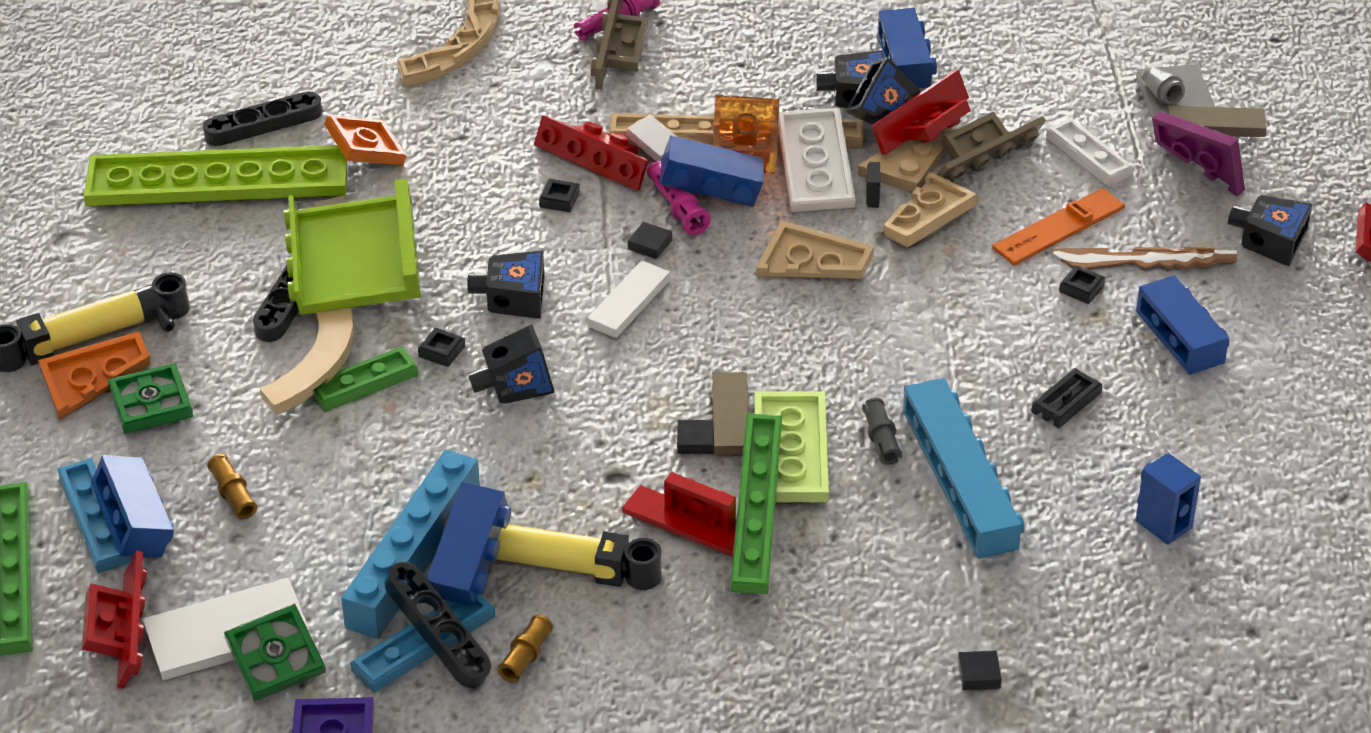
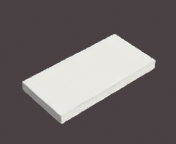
M840 108L776 112L790 212L855 208L856 199Z
M289 577L143 618L144 629L162 681L234 661L224 638V631L294 603L310 633Z

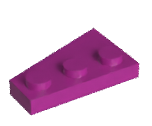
M1159 111L1152 117L1155 141L1158 145L1185 163L1195 162L1205 170L1204 175L1213 181L1219 178L1228 184V191L1235 196H1239L1245 190L1239 140L1237 138Z

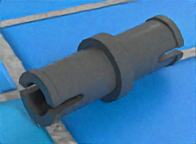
M877 397L870 398L865 401L866 404L862 405V410L869 425L868 436L876 445L881 463L884 465L897 463L899 461L898 458H902V451L895 437V424L888 418L884 401Z

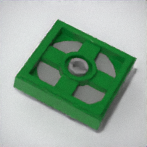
M176 363L108 379L111 396L124 434L193 417L192 407Z
M295 603L224 631L226 643L254 702L326 673L323 660Z

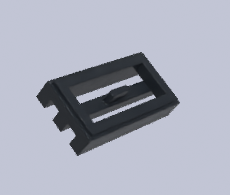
M1074 368L1032 403L1031 412L1035 415L1041 412L1043 420L1047 422L1051 419L1054 420L1053 426L1059 429L1102 393L1103 384ZM1077 381H1081V382H1080L1077 386H1075L1073 389L1070 388V387L1073 386ZM1063 394L1062 398L1059 401H1057L1053 406H1049L1053 401H1055L1059 396Z

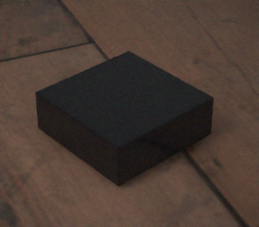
M869 162L867 164L866 205L870 208H879L880 162Z
M548 179L539 198L540 208L571 213L580 194V184Z
M643 221L628 239V250L657 259L672 241V231Z
M1075 265L1060 282L1059 292L1089 304L1105 286L1106 277Z
M435 327L418 347V357L449 367L464 349L465 337Z
M678 420L677 454H713V420Z
M997 650L958 652L962 690L1001 688L1002 678Z

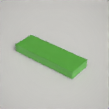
M403 346L339 370L328 383L323 382L313 390L312 396L322 410L326 412L418 376V366Z

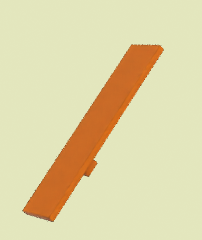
M1101 188L1078 201L1074 200L1067 204V207L993 244L992 249L1015 266L1124 209L1125 204L1107 190Z

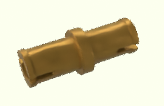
M215 455L208 461L207 468L218 483L217 489L220 496L228 500L238 519L250 518L257 511V505L246 489V480L241 474L236 473L227 455Z
M540 614L534 615L523 633L515 636L510 644V652L497 669L502 679L510 683L518 682L528 664L536 661L541 653L540 646L553 629V624L547 617Z

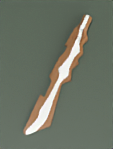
M1135 247L1131 252H1108V248H1061L1052 250L1054 257L1073 268L1075 265H1078L1088 270L1127 264H1136L1144 270L1157 266L1168 270L1173 268L1187 270L1193 267L1208 268L1220 263H1237L1236 250H1217L1205 247H1184V249Z

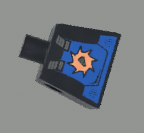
M883 50L837 55L834 57V72H816V91H834L835 105L839 108H847L872 61L884 58Z
M890 59L875 60L869 66L845 112L873 125L921 93V91Z
M1260 195L1251 210L1233 206L1229 214L1228 224L1244 229L1241 242L1244 248L1290 266L1308 231L1313 204Z
M544 251L492 255L489 258L487 274H468V294H486L487 310L491 313L541 319L545 281Z
M533 324L485 346L482 353L487 367L467 373L474 393L494 387L498 400L502 404L555 393L542 347Z

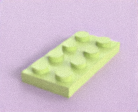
M755 391V414L782 415L776 502H829L825 391Z

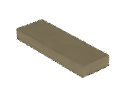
M1168 105V114L1229 136H1266L1265 111L1261 108Z
M747 372L712 373L714 455H743L746 415L749 413Z

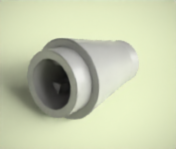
M1150 67L1143 73V82L1161 104L1175 105L1181 101L1185 94V86L1180 77L1155 67Z

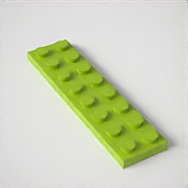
M337 145L90 155L84 201L85 206L246 199L267 200L271 198H288L291 195L294 198L346 195L348 160H346Z

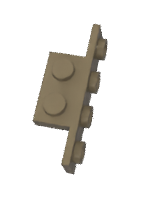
M608 0L607 6L610 8L609 13L604 12L602 31H604V35H598L596 53H599L598 58L593 57L591 63V76H595L596 89L602 90L607 67L638 71L648 30V18L621 14L624 0Z
M991 112L946 134L941 142L953 160L944 164L937 175L949 179L951 182L963 176L967 169L971 167L979 169L991 160V157L997 154L999 157H1003L1010 153L1016 147L1015 145L1021 142L1024 145L1033 142L1039 137L1038 131L1046 122L1045 118L1041 116L1008 132L995 112Z

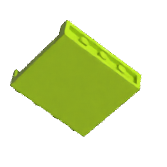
M407 179L394 180V196L297 210L294 196H288L289 210H284V221L286 230H290V233L285 234L287 252L288 254L292 253V257L286 258L289 278L293 277V281L288 282V293L290 302H297L300 315L421 297L413 206Z

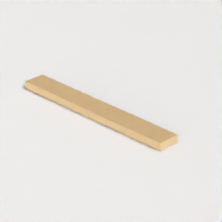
M613 113L611 114L609 134L617 133L626 136L628 127L650 114ZM651 114L677 137L712 145L780 146L776 117ZM841 119L846 148H863V120Z

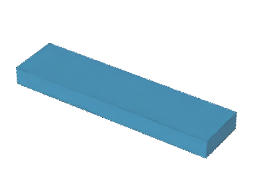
M92 458L57 468V472L98 574L129 564L132 556H121L91 485L96 467Z
M478 594L474 607L452 601L446 602L469 633L495 617V608L480 594ZM433 610L432 612H430L429 614H427V615H425V616H426V617L435 616V610ZM411 624L351 661V671L375 693L431 658L435 653ZM440 633V639L446 645L450 646L458 641L452 633Z

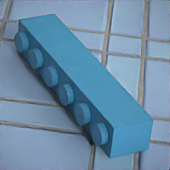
M945 378L904 386L903 413L977 559L1019 550L1020 534L1024 533L1025 529L1022 515L1020 512L1014 511L1008 489L1002 487L998 480L995 464L989 462L986 458L981 438L975 437L969 415L963 414L960 408L957 392L955 390L951 391Z
M444 450L342 595L341 602L346 629L376 639L380 638L399 610V607L385 589L384 582L391 567L401 561L414 564L422 573L425 572L435 557L444 532V520L452 510L461 482L480 486L478 459L450 450ZM397 578L399 583L406 582L408 585L410 583L408 579L401 580Z

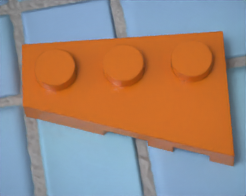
M139 331L38 360L40 371L59 419L108 391V379L136 373L151 365L149 353Z

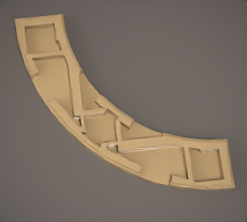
M467 0L468 12L464 26H461L447 40L446 45L440 48H433L415 56L398 59L397 68L404 87L443 76L475 57L486 46L495 32L499 18L498 0Z
M351 308L313 313L319 323V330L316 341L309 353L287 374L260 388L261 398L276 415L310 398L316 387L323 382L328 383L341 369L349 356L354 341V321Z

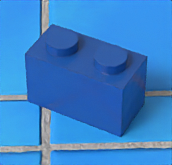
M1169 452L1156 461L1153 460L1147 463L1141 472V485L1137 498L1138 506L1135 521L1167 545L1193 528L1201 476Z

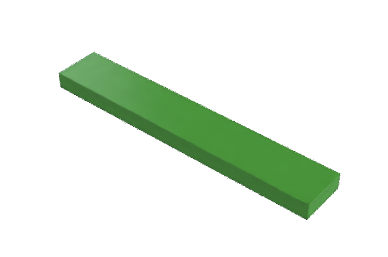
M749 413L746 415L730 592L768 594L782 415Z
M27 482L0 485V656L33 651L30 505Z

